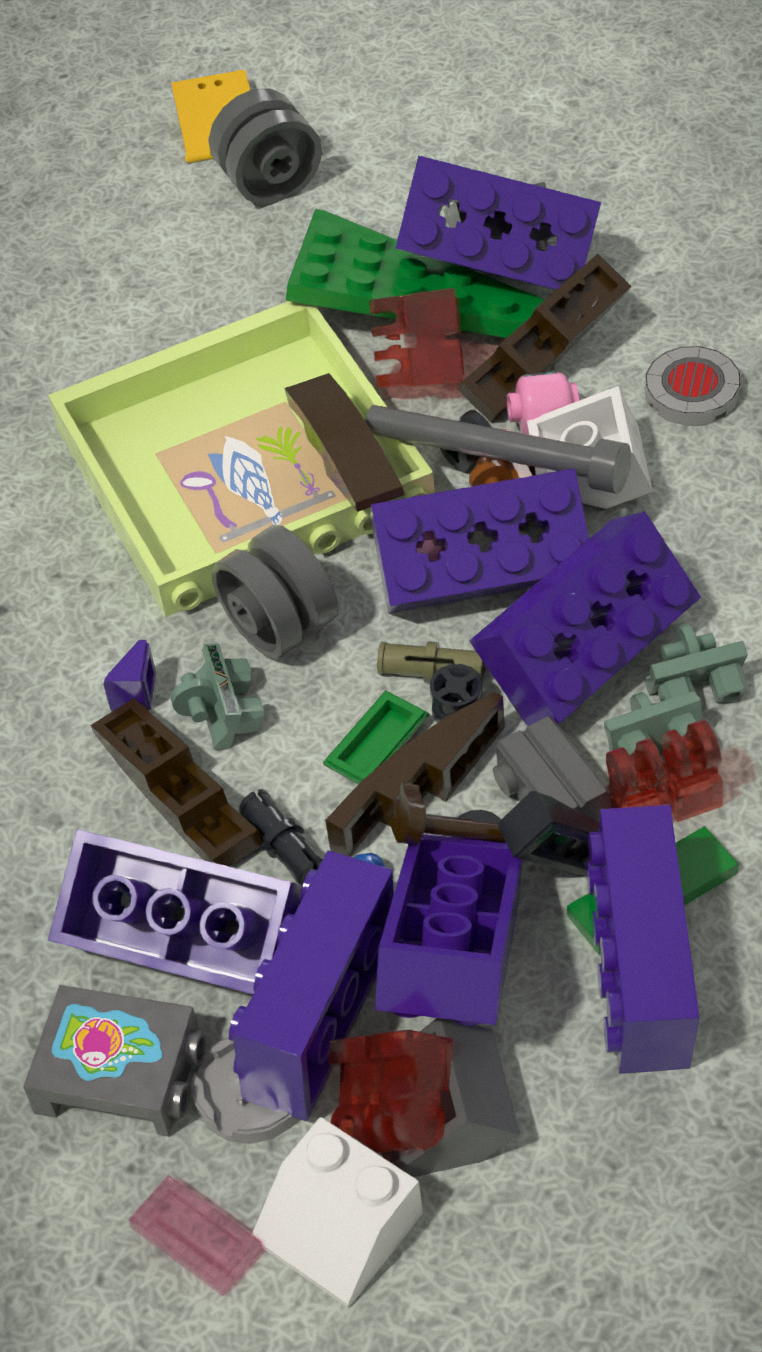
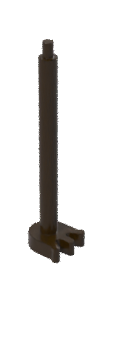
M401 783V799L394 800L396 817L389 818L388 825L391 826L397 843L417 845L421 841L423 833L506 843L497 822L426 814L425 805L419 792V785Z

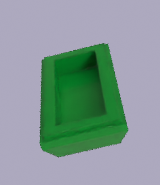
M385 690L323 761V765L359 784L405 745L428 718L429 713Z

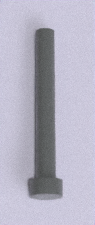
M372 405L366 416V423L376 436L552 471L575 468L576 475L588 477L590 488L615 494L620 493L627 481L630 470L631 449L629 444L602 438L596 443L595 447L378 405Z

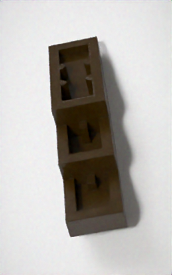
M597 254L537 306L531 317L501 342L494 354L461 382L458 391L492 423L507 409V394L515 393L516 384L521 376L525 374L546 373L632 286Z
M330 373L284 388L288 405L303 422L307 440L322 456L326 475L357 512L370 508L371 504L387 502L405 495L399 478L374 434L346 392Z
M493 692L445 717L402 746L364 778L325 820L330 850L351 857L379 821L388 825L389 818L396 817L394 800L401 799V783L419 785L422 799L427 793H430L446 802L505 728L503 696Z
M135 698L90 725L95 736L130 780L203 860L231 867L262 846L258 830L228 803L223 788L194 762L189 747Z

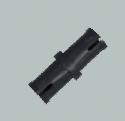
M258 789L257 795L262 799V802L254 791L249 793L240 803L239 813L258 830L261 839L264 841L262 847L271 858L277 857L291 873L295 882L303 885L305 876L311 869L317 871L323 858L305 840L302 835L304 829L296 819L288 818L275 804V801L266 790Z

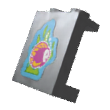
M59 985L23 1088L34 1114L56 1118L61 1104L148 1119L153 1122L157 1135L169 1137L175 1117L183 1118L186 1113L190 1096V1086L186 1081L191 1065L199 1066L202 1061L206 1042L205 1032L199 1030L192 1006Z

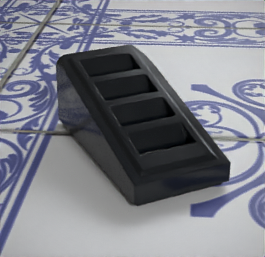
M531 791L500 820L499 829L513 857L586 876V861H590L589 832H598L599 822L551 796Z

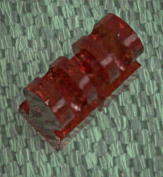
M455 288L385 297L369 301L370 314L395 313L397 316L396 322L392 325L371 328L372 338H386L398 341L400 336L415 334L417 340V347L401 348V345H392L387 350L374 352V362L398 360L401 363V369L397 373L376 376L377 389L461 384L465 379L462 341L459 339L446 340L447 335L461 334L458 292Z
M704 719L688 724L686 734L683 737L675 729L662 733L661 741L664 763L655 744L649 738L636 742L635 751L631 755H629L624 747L606 753V766L609 774V785L606 787L611 792V808L671 805V812L676 821L680 822L723 807V780L718 773V765H721L722 761L721 752L712 728Z
M401 1030L373 1034L372 1037L358 1036L330 1040L329 1064L340 1066L339 1106L333 1112L330 1123L375 1153L406 1151L409 1149H430L436 1146L445 1130V1115L440 1102L441 1092L450 1091L449 1082L454 1039L413 1030Z

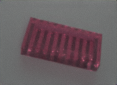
M169 1175L128 1219L132 1230L221 1296H224L263 1250L261 1241Z

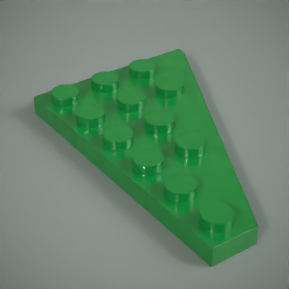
M315 209L287 283L286 301L507 338L528 320L535 308L544 301L542 298L468 268L399 251L395 248L396 239L320 209Z

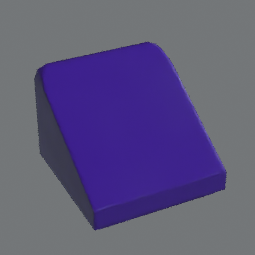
M138 640L104 679L103 685L111 711H114L133 698L147 710L151 709L156 669L150 644L147 643V640Z

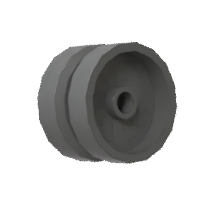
M271 88L253 89L236 96L221 109L212 123L208 138L211 156L245 199L258 205L274 204L299 193L309 184L317 172L322 157L320 137L306 119L300 115L284 94Z
M271 525L250 540L247 544L248 551L235 549L217 561L211 568V578L223 609L239 633L267 658L278 659L302 641V632L314 634L338 616V600L327 573L310 548L295 533L284 526Z

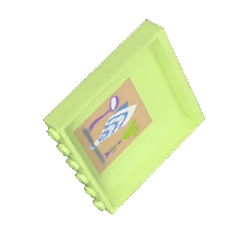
M287 301L48 395L56 428L165 617L180 611L191 610L201 602L216 597L211 578V568L213 565L235 549L248 551L247 544L250 540L271 525H282L295 533L310 548L314 555L330 552L338 545L364 534H373L370 519L371 507L357 512L326 475L322 456L307 440L303 422L288 405L284 388L330 373L346 392L365 421L368 410L372 405L387 407L314 305ZM374 435L404 489V496L389 501L435 493L433 471L413 443Z

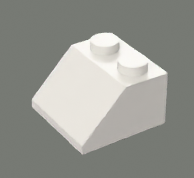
M619 386L545 413L534 420H527L529 435L590 447H595L596 443L602 438L629 444L631 449L630 470L622 491L615 494L591 489L588 477L577 475L583 504L607 509L653 492L639 426ZM535 467L536 475L556 472Z
M319 1117L282 1162L252 1232L251 1240L337 1301L350 1308L422 1216L423 1208L419 1181L322 1117Z

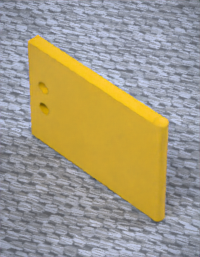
M245 69L171 82L186 152V163L214 159L210 154L208 142L212 123L225 105L236 96L250 91Z

